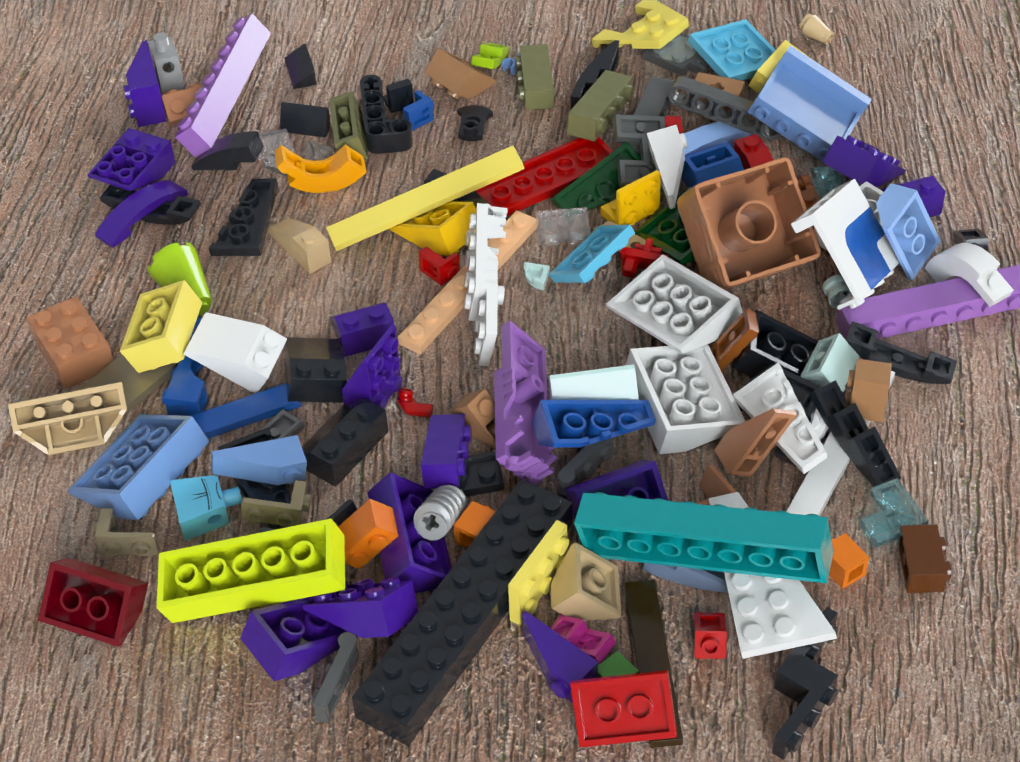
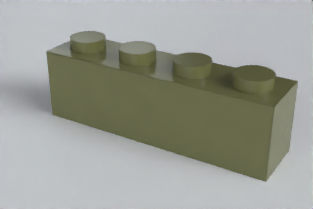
M605 70L569 112L567 134L595 142L600 134L605 132L608 124L613 122L615 115L623 110L626 102L632 99L634 94L632 76Z

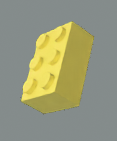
M185 280L140 294L120 349L122 355L138 373L184 360L185 355L183 353L190 342L202 305V301Z

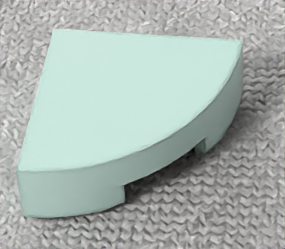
M524 262V277L526 281L534 288L544 290L549 277L550 266Z

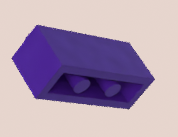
M465 414L431 415L421 460L424 489H435L441 485H452L459 488L461 476L466 475L465 459L469 458L468 442H472L471 425H466Z

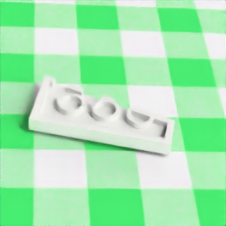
M779 362L733 394L734 400L751 418L772 408L796 412L797 416L777 441L776 445L803 474L827 458L826 450L812 424L809 422L801 403L795 396L793 388L786 379Z

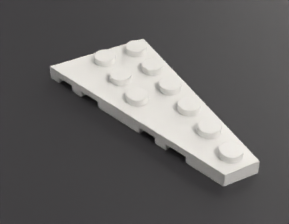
M738 492L709 498V503L712 506L721 504L732 508L744 509L748 507ZM724 572L743 659L837 639L836 632L800 580Z

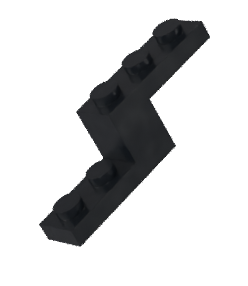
M826 607L822 613L837 634L839 629L836 626L838 613ZM833 640L795 647L776 671L774 689L799 703L798 707L774 738L772 753L782 760L785 759L791 750L793 752L798 750L803 742L804 732L808 727L813 729L821 717L822 712L820 711L825 705L831 706L839 691L836 689L838 675L817 663L822 652V646L825 642L830 644Z

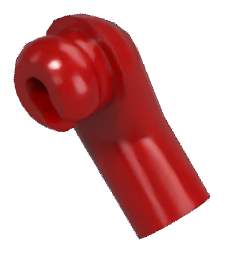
M409 388L399 390L397 404L405 414L431 418L433 404L417 403L413 398V391Z

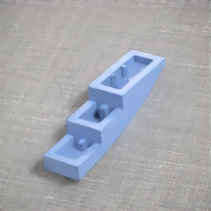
M720 122L704 125L684 133L688 148L684 149V154L686 156L728 142L733 148L734 140L753 134Z

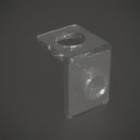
M309 141L299 156L305 158L308 154V160L316 161V159H327L337 151L328 145H320Z

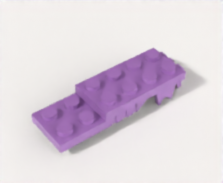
M508 321L501 326L503 367L494 372L495 456L501 465H504L507 470L513 471V474L518 478L538 485L543 482L544 477L554 473L553 467L550 468V464L558 459L555 454H552L554 447L538 445L532 426L540 400H547L548 396L546 352L544 347L513 322Z

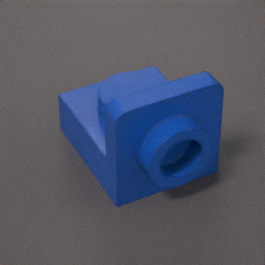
M420 90L414 92L415 102L403 108L404 119L410 121L412 131L434 120V103L429 96H426Z

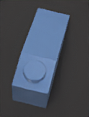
M298 435L211 452V470L216 475L273 485L293 484L295 480H306L307 461Z

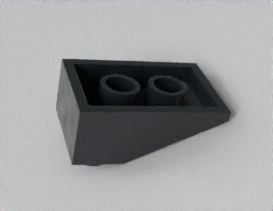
M756 309L754 312H756L759 333L741 351L740 355L734 358L732 367L754 378L771 364L775 365L779 362L781 368L801 376L818 341Z
M285 337L287 338L284 345L288 402L343 403L342 389L347 383V372L339 340Z

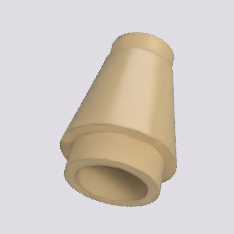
M807 14L799 24V29L803 35L825 45H828L834 38L835 33L816 14Z

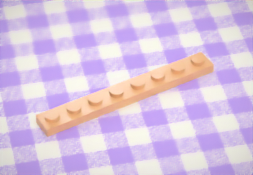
M516 210L506 221V225L503 226L506 237L490 238L487 241V246L499 249V254L496 255L499 262L498 270L538 228V219ZM464 266L398 336L399 345L421 355L464 308L465 293H468V288L464 287L465 274L469 272L468 267Z

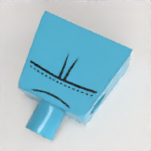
M215 475L170 481L184 541L227 525L229 520L226 507L242 503L239 486L221 491L218 477Z

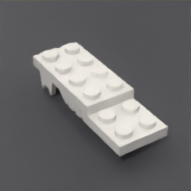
M477 203L475 214H470L469 229L471 230L466 232L465 246H468L470 251H466L465 267H468L469 272L465 274L464 287L468 288V293H465L464 309L469 310L468 320L475 321L474 332H478V338H475L474 354H478V365L489 366L497 338L498 304L503 305L505 288L498 285L499 262L496 255L499 254V249L487 246V239L506 237L503 226L506 225L507 208L493 207L489 204Z

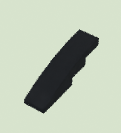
M614 40L587 66L571 94V109L605 70L615 72L619 61V40Z
M836 380L809 393L822 419L841 448L877 491L901 479L875 426L868 429L856 403L848 404Z

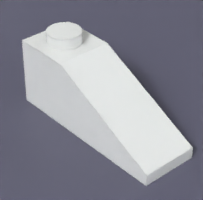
M677 125L647 133L648 146L656 170L661 173V185L670 209L675 208L685 161L684 149L688 148L684 133L679 134Z

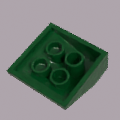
M689 186V187L686 188L682 193H680V194L677 196V200H678L679 196H681L682 194H684L686 191H688V190L691 189L692 187ZM676 200L675 208L670 209L667 204L634 232L645 240L647 238L653 239V247L662 248L663 254L668 255L680 264L695 261Z

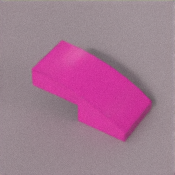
M559 615L550 627L598 661V665L616 644L612 634L588 629L582 619Z

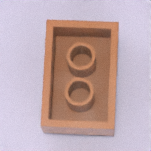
M77 296L26 317L33 340L64 389L94 377L113 361L109 344Z

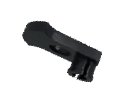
M470 105L458 109V115L462 117L458 138L464 141L483 140L486 121L493 117V111L478 105Z

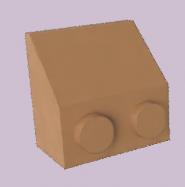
M440 48L436 50L424 72L432 78L431 83L442 89L445 86L448 88L446 93L456 99L462 96L470 100L496 82L494 78L471 65L465 59Z

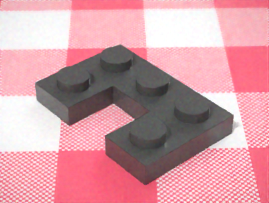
M615 115L613 119L615 142H639L641 160L618 161L619 187H624L656 171L648 146L647 133L665 128L664 116Z

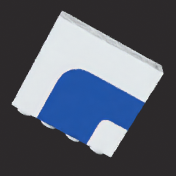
M855 179L832 189L791 223L796 233L813 225L815 226L851 291L846 298L840 300V304L837 306L838 310L847 306L853 309L865 302L863 298L875 292L874 288L882 285L885 282L884 279L894 273L893 269L900 263Z

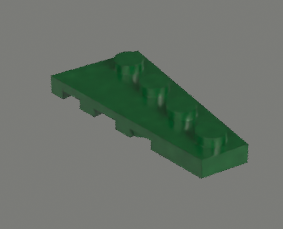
M628 142L624 143L552 198V203L566 220L616 199V191L622 188L619 187L618 161L641 160Z

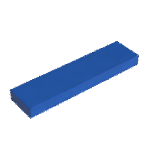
M285 383L191 416L195 419L207 439L276 416L282 409L290 411L302 407V403L298 401L288 402L287 384Z

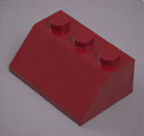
M71 558L50 562L38 621L119 647L123 644L142 613L148 582Z

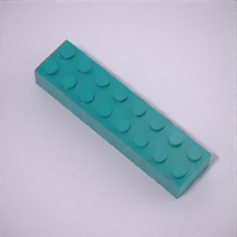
M597 492L595 494L583 493L574 522L582 546L605 559L827 583L834 552L828 519L817 514L802 515L781 510L772 512L757 510L751 507L742 509L727 507L721 504L712 506L696 504L691 501L682 503L666 501L661 498L652 500L637 498L631 495L622 497Z

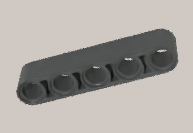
M651 76L634 115L665 117L671 104L668 99V92L675 80ZM628 142L641 158L640 143Z
M688 77L677 78L668 92L669 101L677 107L747 133L757 134L766 140H777L781 136V134L757 118L750 120L745 116V114H749L748 110L752 106L753 101ZM677 89L684 90L686 94L678 93ZM699 97H705L709 103L702 102ZM722 106H729L732 111H726Z

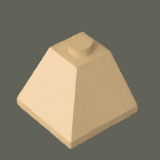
M573 543L551 582L552 609L564 616L582 620H606L622 617L618 566L580 544Z

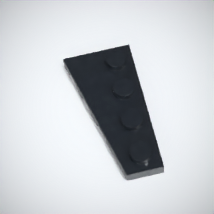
M276 178L252 179L239 199V206L230 213L228 224L226 227L221 228L218 233V240L216 243L212 242L209 247L211 256L262 255L278 189Z
M267 427L218 447V450L272 440L270 428ZM233 478L245 498L288 504L291 502L290 492L287 490L286 484L273 485ZM262 523L264 527L271 529L286 528L277 524Z

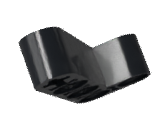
M377 75L362 77L360 89L368 151L373 154L403 152L411 149L413 138L410 121L401 118L386 120L381 78Z

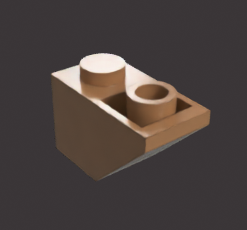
M485 388L467 393L450 410L451 414H465L466 425H471L472 437L496 450L494 400Z

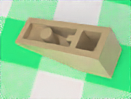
M287 218L268 228L267 232L309 274L331 263L328 239L314 226Z

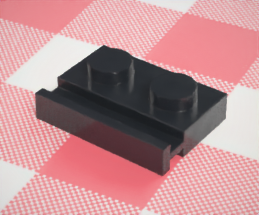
M495 451L471 455L468 459H465L466 475L461 476L459 489L462 490L466 497L504 490V481L499 462L496 460Z

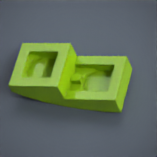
M490 42L483 43L480 47V53L472 56L471 65L495 69L506 58L510 46Z

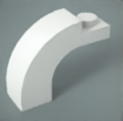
M956 244L934 256L925 267L936 283L960 277L965 279L973 286L989 307L1009 297L1014 291L997 271L1000 263L986 250L974 244Z

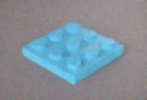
M746 19L689 34L687 41L719 76L741 81L753 78L757 70L775 52V49Z

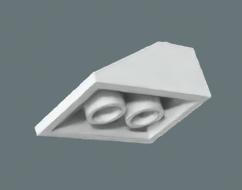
M205 312L183 354L256 394L268 379L287 338L264 325Z

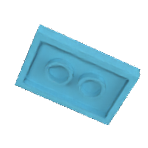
M631 225L598 226L549 273L553 282L586 283L590 281L600 267L611 261V256L617 250L624 248L629 243L628 240L635 234Z

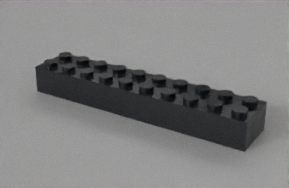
M521 479L352 696L355 718L409 746L509 611L508 584L556 520L567 524V531L572 526V502Z

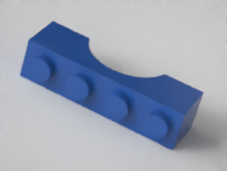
M197 318L192 332V336L195 333L202 318ZM186 355L184 360L179 361L177 367L173 368L169 387L163 391L162 402L166 405L168 415L191 416L203 412L209 400L205 382L196 377L204 365Z

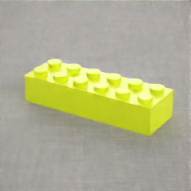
M332 519L159 553L157 609L172 623L345 590V538Z

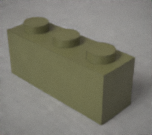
M548 44L519 46L520 56H515L516 70H521L517 71L518 85H523L519 86V98L524 100L525 110L554 108V87Z
M353 92L330 98L334 144L337 151L346 144L363 155L364 160L368 159L363 115Z

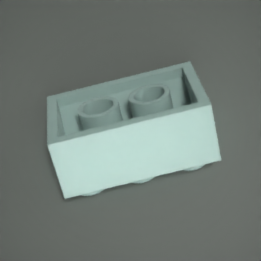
M634 364L549 375L550 400H639Z

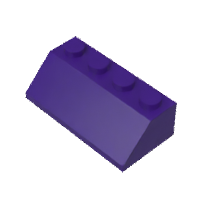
M389 472L367 492L369 499L393 508L399 536L380 552L385 579L398 577L399 581L412 580L415 593L435 590L452 569L445 536L439 540L425 539L418 534L413 521L416 510L434 490L424 489V486Z

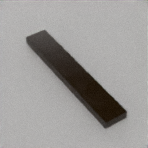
M655 580L625 582L624 590L637 669L639 673L669 671L678 734L676 738L649 740L650 748L683 745L682 730Z

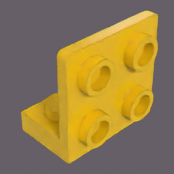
M656 170L616 191V199L601 206L600 214L607 221L617 225H633L659 211L661 173Z

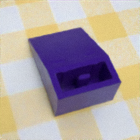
M128 128L88 173V177L129 191L162 179L176 163L171 141Z
M837 135L822 163L850 179H855L861 185L867 181L875 187L904 174L906 171L898 166L901 161L850 135L846 139Z
M392 324L343 387L344 404L364 398L385 409L388 399L394 392L400 389L403 379L400 373L399 340L397 339L395 325Z
M398 577L387 578L379 583H373V579H365L348 585L347 581H345V590L313 596V599L302 605L303 610L361 638L389 637L410 623L418 612L412 580L399 581Z

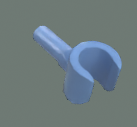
M505 58L502 61L503 72L510 68L512 75L517 73L515 58Z

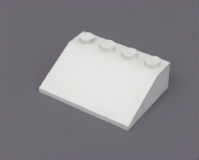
M663 254L606 303L607 308L681 354L715 342L743 313L738 297Z
M708 344L683 354L670 346L630 349L626 365L634 364L639 400H648L656 422L653 426L647 428L659 454L689 451L723 437L729 429L745 422Z

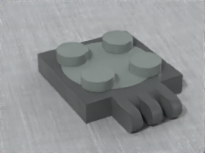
M680 33L661 49H646L643 52L644 60L680 76H683L688 70L696 74L698 72L704 73L710 67L687 42L689 36Z

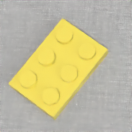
M558 520L555 521L508 584L510 621L521 626L522 614L527 611L533 615L543 594L547 595L550 592L551 582L569 546L567 524Z

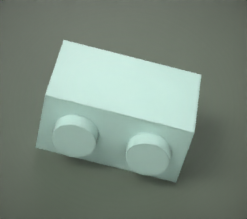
M840 333L818 341L800 377L819 385L820 388L836 380L843 393L848 381L849 370H855L854 367L857 359H859V355Z

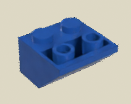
M728 142L686 155L681 180L687 187L693 188L699 183L743 171L744 169L739 155Z

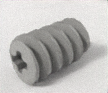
M441 485L436 488L414 514V527L418 534L428 540H439L444 537L467 508L468 502L462 490L452 485Z

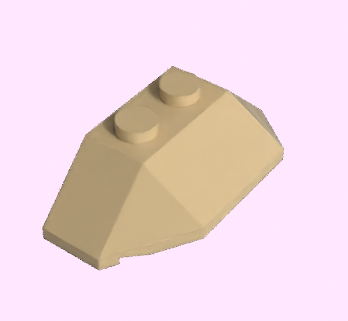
M122 382L8 404L13 432L49 456L106 445L128 410Z

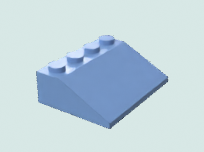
M140 414L67 491L70 495L99 509L113 508L114 515L120 519L139 520L149 512V508L157 499L166 494L167 488L171 485L170 481L181 477L185 472V468L202 454L203 448L210 441L192 416Z

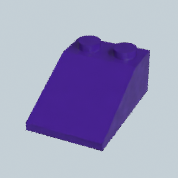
M142 41L126 74L128 85H124L126 99H132V104H128L131 119L136 118L138 127L167 121L148 42Z
M313 596L250 612L240 639L273 681L300 674L339 649L338 637L342 633L348 632L303 610L302 605L313 599Z

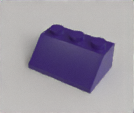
M651 460L638 461L565 489L568 500L573 504L574 518H576L583 493L595 494L601 492L612 496L624 497L631 495L642 499L653 500L661 498L668 501L656 461Z

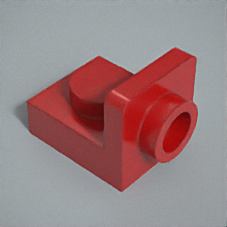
M426 246L419 251L420 271L442 286L460 271V256L457 253H453L443 259L439 253H435Z
M694 612L695 658H726L727 629L725 613Z

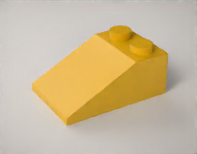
M450 201L389 229L421 248L427 246L435 253L448 257L453 253H458L459 249L465 245L466 232L471 230L469 229L470 214H475L476 208L473 202Z

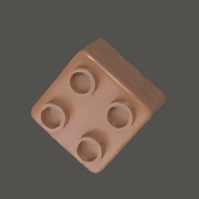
M789 158L776 159L743 171L699 183L679 196L677 200L678 210L701 277L724 290L790 270L821 256L819 243L812 226L796 233L791 225L792 222L807 211Z

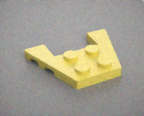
M642 0L635 5L636 14L644 15L645 17L633 23L624 33L604 29L591 40L594 48H601V44H611L614 40H619V48L624 44H632L633 49H661L688 28L689 22L687 17L657 0Z

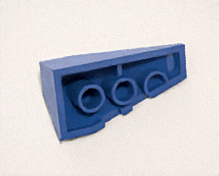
M540 400L532 426L538 445L547 447H583L653 426L656 420L648 400Z

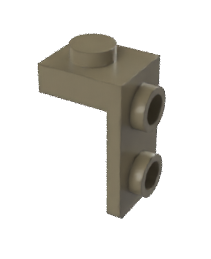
M295 480L290 504L243 498L241 503V519L253 523L277 524L282 527L301 525L303 511L309 512L311 494H306L307 482Z
M101 508L99 519L95 520L93 524V536L100 555L147 556L159 554V545L155 533L117 532L118 525L113 508Z

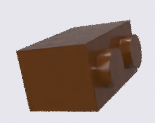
M938 525L901 526L897 546L906 592H944L946 580L951 579V564L949 561H945L946 542L944 536L940 537Z

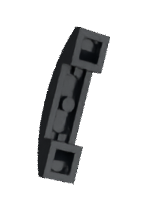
M109 185L101 195L100 200L110 208L115 209L123 200L135 193V189L129 191ZM178 196L174 202L166 201L143 217L141 221L162 225L182 224L191 220L201 206V201Z
M854 321L851 322L846 341L863 360L892 363L891 371L895 372L896 376L932 384H950L952 382L957 360L930 351L928 357H924L876 338L877 330Z

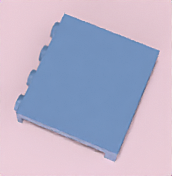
M790 45L748 110V113L820 161H823L836 136L838 135L846 139L851 134L861 114L868 107L872 99Z

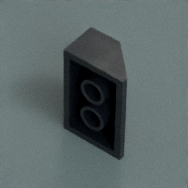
M364 398L344 404L302 446L307 461L306 471L336 487L388 433L386 410Z

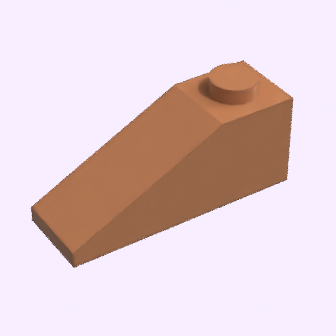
M772 408L729 429L714 449L728 474L751 477L797 416L796 412Z

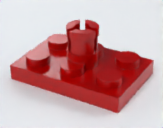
M668 670L571 681L570 687L580 748L677 737L678 733Z

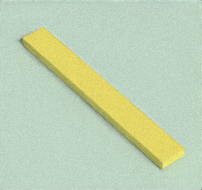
M510 146L330 225L326 229L336 251H339L524 169V165L514 146Z

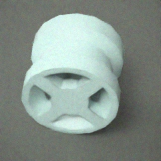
M834 275L828 278L822 286L830 306L838 309L837 306L840 300L846 298L851 293L842 275Z

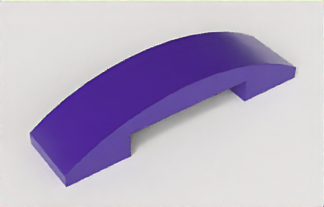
M171 180L159 181L145 186L123 200L102 222L95 236L108 246L114 248L132 235L130 229L132 225L164 202H174L178 196L185 197L188 195V191Z

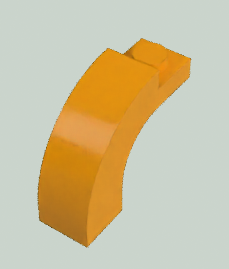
M346 144L331 157L318 161L306 160L283 145H280L275 150L277 168L282 173L287 174L291 187L310 193L337 191L350 186L367 173L364 156Z

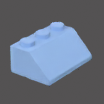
M890 183L879 197L876 205L882 228L908 280H913L941 241L917 190Z

